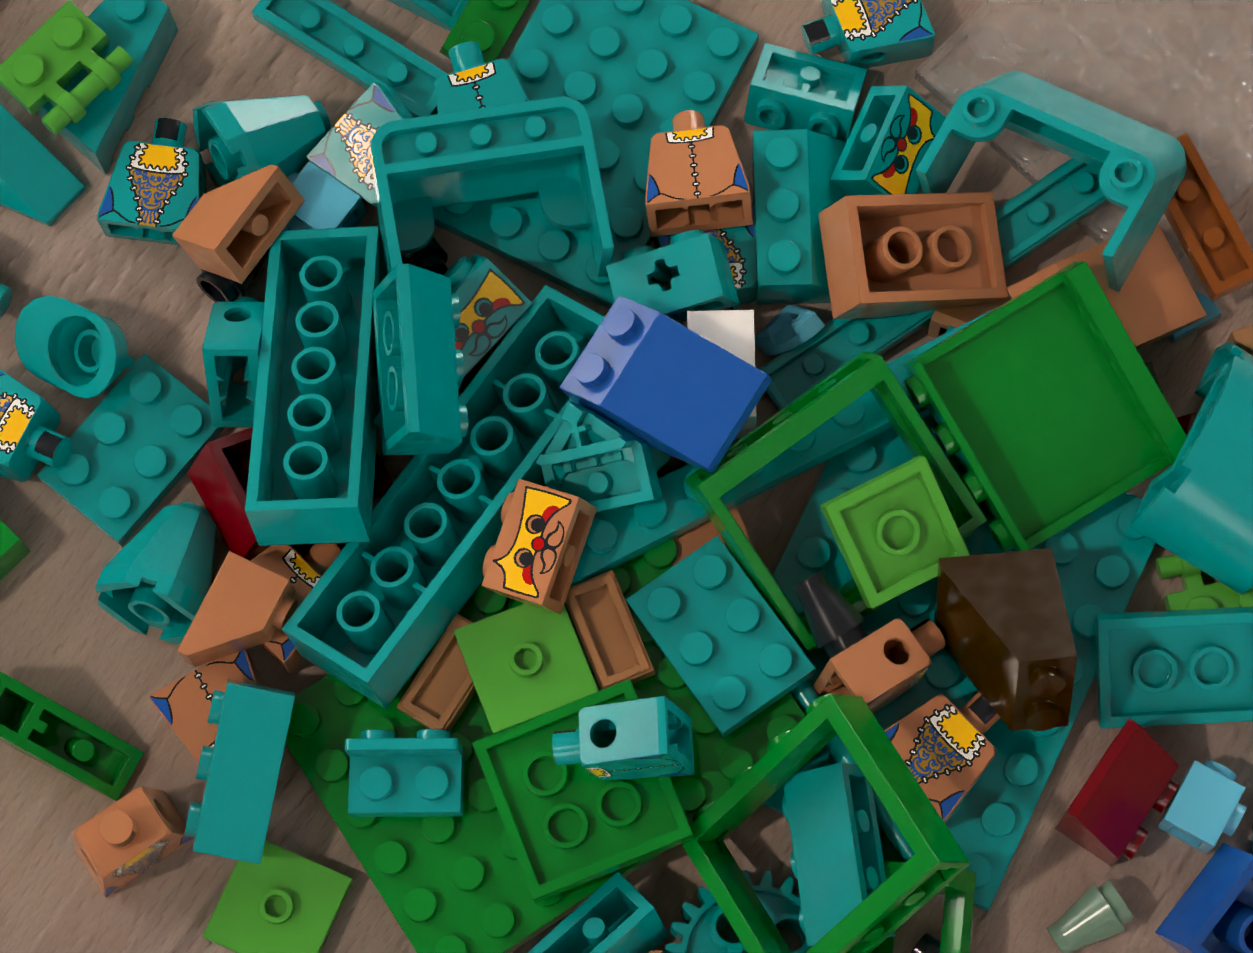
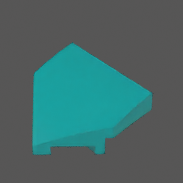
M569 402L561 416L563 422L546 452L540 454L536 461L542 468L546 487L578 496L597 508L596 512L663 497L647 442L575 402Z

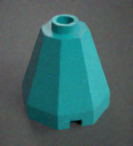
M308 95L211 101L192 109L195 140L200 151L209 148L213 162L206 164V168L217 188L270 164L278 166L286 177L298 172L310 161L306 156L321 141L326 132L331 129L330 120L323 105L319 101L312 102Z
M189 502L164 507L104 566L95 585L96 593L101 592L98 597L99 607L132 631L146 635L149 626L163 630L159 640L171 644H180L214 581L217 528L216 523L210 519L208 511L199 505Z

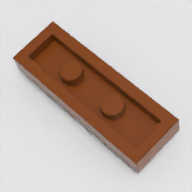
M1186 133L1176 138L1185 151L1186 173L1164 214L1213 302L1253 283V251L1190 136Z

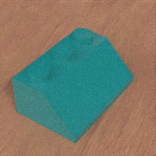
M808 129L753 130L752 174L757 259L756 305L831 303L818 214L844 196H851L830 180L846 142Z
M397 264L372 291L383 455L449 454L462 443V438L466 437L468 431L467 408L465 404H459L458 383H461L464 377V356L461 349H455L454 328H458L460 323L461 309L459 297L451 294L450 277L411 264Z

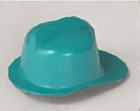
M48 295L33 299L22 309L16 322L14 341L18 356L26 369L40 380L65 390L74 396L88 399L100 395L110 383L122 374L124 369L134 365L135 358L128 354L126 336L117 323L111 318L98 315L64 298Z

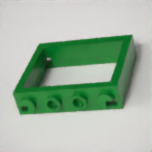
M866 351L860 353L730 446L713 474L698 469L684 479L756 589L799 647L807 651L817 647L805 614L802 616L798 615L721 499V496L870 390L912 457H926L965 545H967L965 539L974 534V530L987 521L882 356ZM851 579L838 589L863 617L875 612L883 605L881 604L873 609L866 607L854 579Z
M830 693L814 700L806 709L807 715L793 729L776 736L767 747L768 752L757 763L738 772L730 780L729 784L731 787L716 801L701 807L693 815L692 820L694 822L690 825L695 839L682 844L747 953L792 952L730 853L724 840L837 734L915 854L805 953H871L971 864L864 699L859 696Z

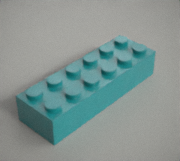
M378 226L284 230L269 248L245 506L246 515L259 546L370 542L378 426L373 423L380 404L372 291L388 275L381 233Z

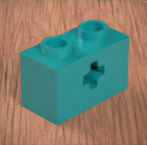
M690 230L677 234L672 238L673 244L655 250L652 246L630 249L621 254V261L606 265L614 301L620 295L661 312L678 323L687 321V311H715L739 305L724 242L709 233H704L703 230ZM671 271L679 272V276L672 278ZM671 281V289L665 288L664 284Z

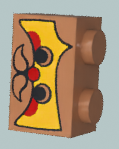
M518 479L515 491L509 493L504 501L501 511L503 525L496 545H492L485 555L482 568L485 577L481 586L501 596L561 615L597 508L578 496Z

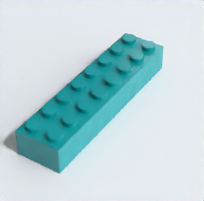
M547 285L542 288L532 301L533 304L522 314L460 395L459 404H465L468 412V431L466 437L462 438V443L449 454L415 455L372 510L370 542H348L282 628V631L303 658L387 709L450 625L456 614L459 613L483 581L485 576L483 575L482 568L485 555L492 545H496L503 525L501 520L502 507L508 494L515 491L518 479L546 487L542 468L536 461L540 454L546 452L563 422L561 416L568 403L573 402L559 387L605 318Z

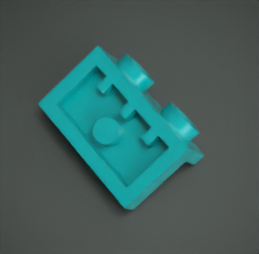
M765 43L750 83L744 122L769 130L808 129L847 142L868 69Z
M425 729L417 731L416 738H394L395 733L391 731L365 730L361 732L360 739H345V752L350 756L348 813L351 817L464 816L465 748L457 738H450L451 733L449 731Z

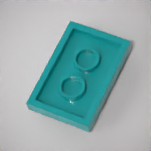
M144 353L70 437L72 448L67 461L59 468L46 464L37 476L45 485L122 547L188 472L206 443L214 441L226 427H213L210 405Z
M718 536L626 599L629 608L724 738L816 674L813 664Z
M1253 607L1095 614L1097 723L1100 729L1122 728L1129 718L1141 727L1253 721Z

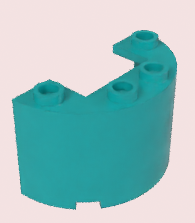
M1228 342L1214 350L1194 391V394L1203 398L1204 402L1174 464L1150 482L1129 527L1243 595L1253 587V355Z

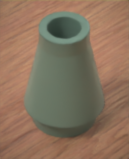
M1108 880L1098 888L1094 883L1054 924L1046 929L1062 953H1072L1078 949L1125 932L1124 925L1135 919V917L1111 881Z

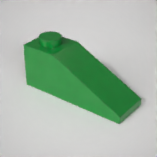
M0 672V741L110 799L118 801L144 752Z

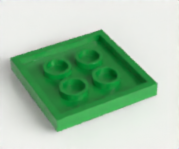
M630 679L472 743L532 900L535 903L695 839L670 776L601 780L583 768L581 763L557 765L555 762L552 748L554 731L579 729L578 714L579 710L584 707L638 700Z

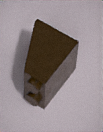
M1052 548L939 558L934 623L945 639L944 649L1011 731L1030 729L1046 731L1054 727L1068 726L1077 653Z

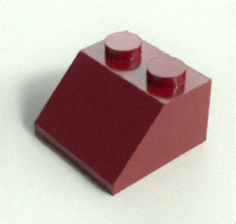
M1129 718L1055 829L1111 867L1121 854L1131 860L1149 833L1140 825L1152 808L1162 813L1177 791L1179 785L1173 782L1171 778L1179 765L1138 723Z

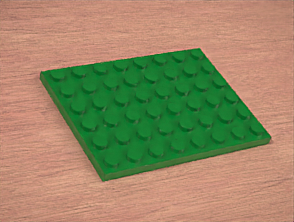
M672 539L644 553V555L642 554L612 569L625 601L673 567L672 564L677 557V547ZM481 582L458 614L474 623L524 603L501 596L481 586ZM564 603L571 623L573 625V628L575 630V633L577 635V638L579 640V643L581 645V648L583 650V653L585 655V658L587 660V663L589 665V668L591 670V673L593 675V678L595 680V683L597 685V688L599 691H601L596 676L587 657V654L585 652V649L582 645V642L574 625V622L567 608L566 603ZM629 608L656 674L632 684L638 699L665 696L692 718L695 775L670 776L690 826L694 822L692 820L693 815L701 807L716 801L731 787L729 784L730 780L738 772L757 763L768 752L767 747L769 743L779 734L793 729L805 717V714L789 692L724 738ZM438 641L387 709L330 674L297 694L294 699L285 743L417 953H511L572 913L615 873L619 872L625 878L663 853L660 852L535 903L532 900L472 745L473 742L492 735L477 693H475L450 732V738H457L465 748L464 816L351 817L348 813L350 756L345 752V739H360L361 732L365 730H387L395 733L394 738H416L417 731L428 729L400 712L396 706Z

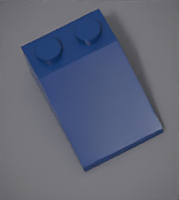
M619 295L559 388L573 402L622 427L647 442L649 446L713 474L772 379L765 372L661 312Z
M1222 843L1155 933L1178 953H1253V855Z

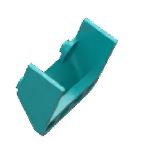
M1020 71L1005 72L964 92L956 100L916 169L923 194L946 193L974 144L997 137L1004 128L1100 169L1099 184L1102 194L1109 202L1126 209L1123 218L1102 253L1109 288L1119 292L1185 176L1187 164L1185 151L1181 143L1166 133Z
M560 96L400 119L383 124L374 133L371 141V158L380 232L388 274L397 264H402L401 254L417 252L431 241L435 225L432 208L538 192L542 213L552 225L563 229L588 226L597 276H608L606 265L611 264L614 244L590 118L585 107L577 100Z

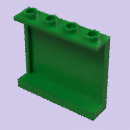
M1086 261L1072 262L903 364L910 376L903 380L909 395L920 409L927 406L938 425L931 430L937 443L948 457L956 454L966 472L960 476V479L976 504L984 502L994 519V521L987 525L988 529L1003 552H1008L1009 550H1012V552L1030 550L1168 465H1173L1187 437Z

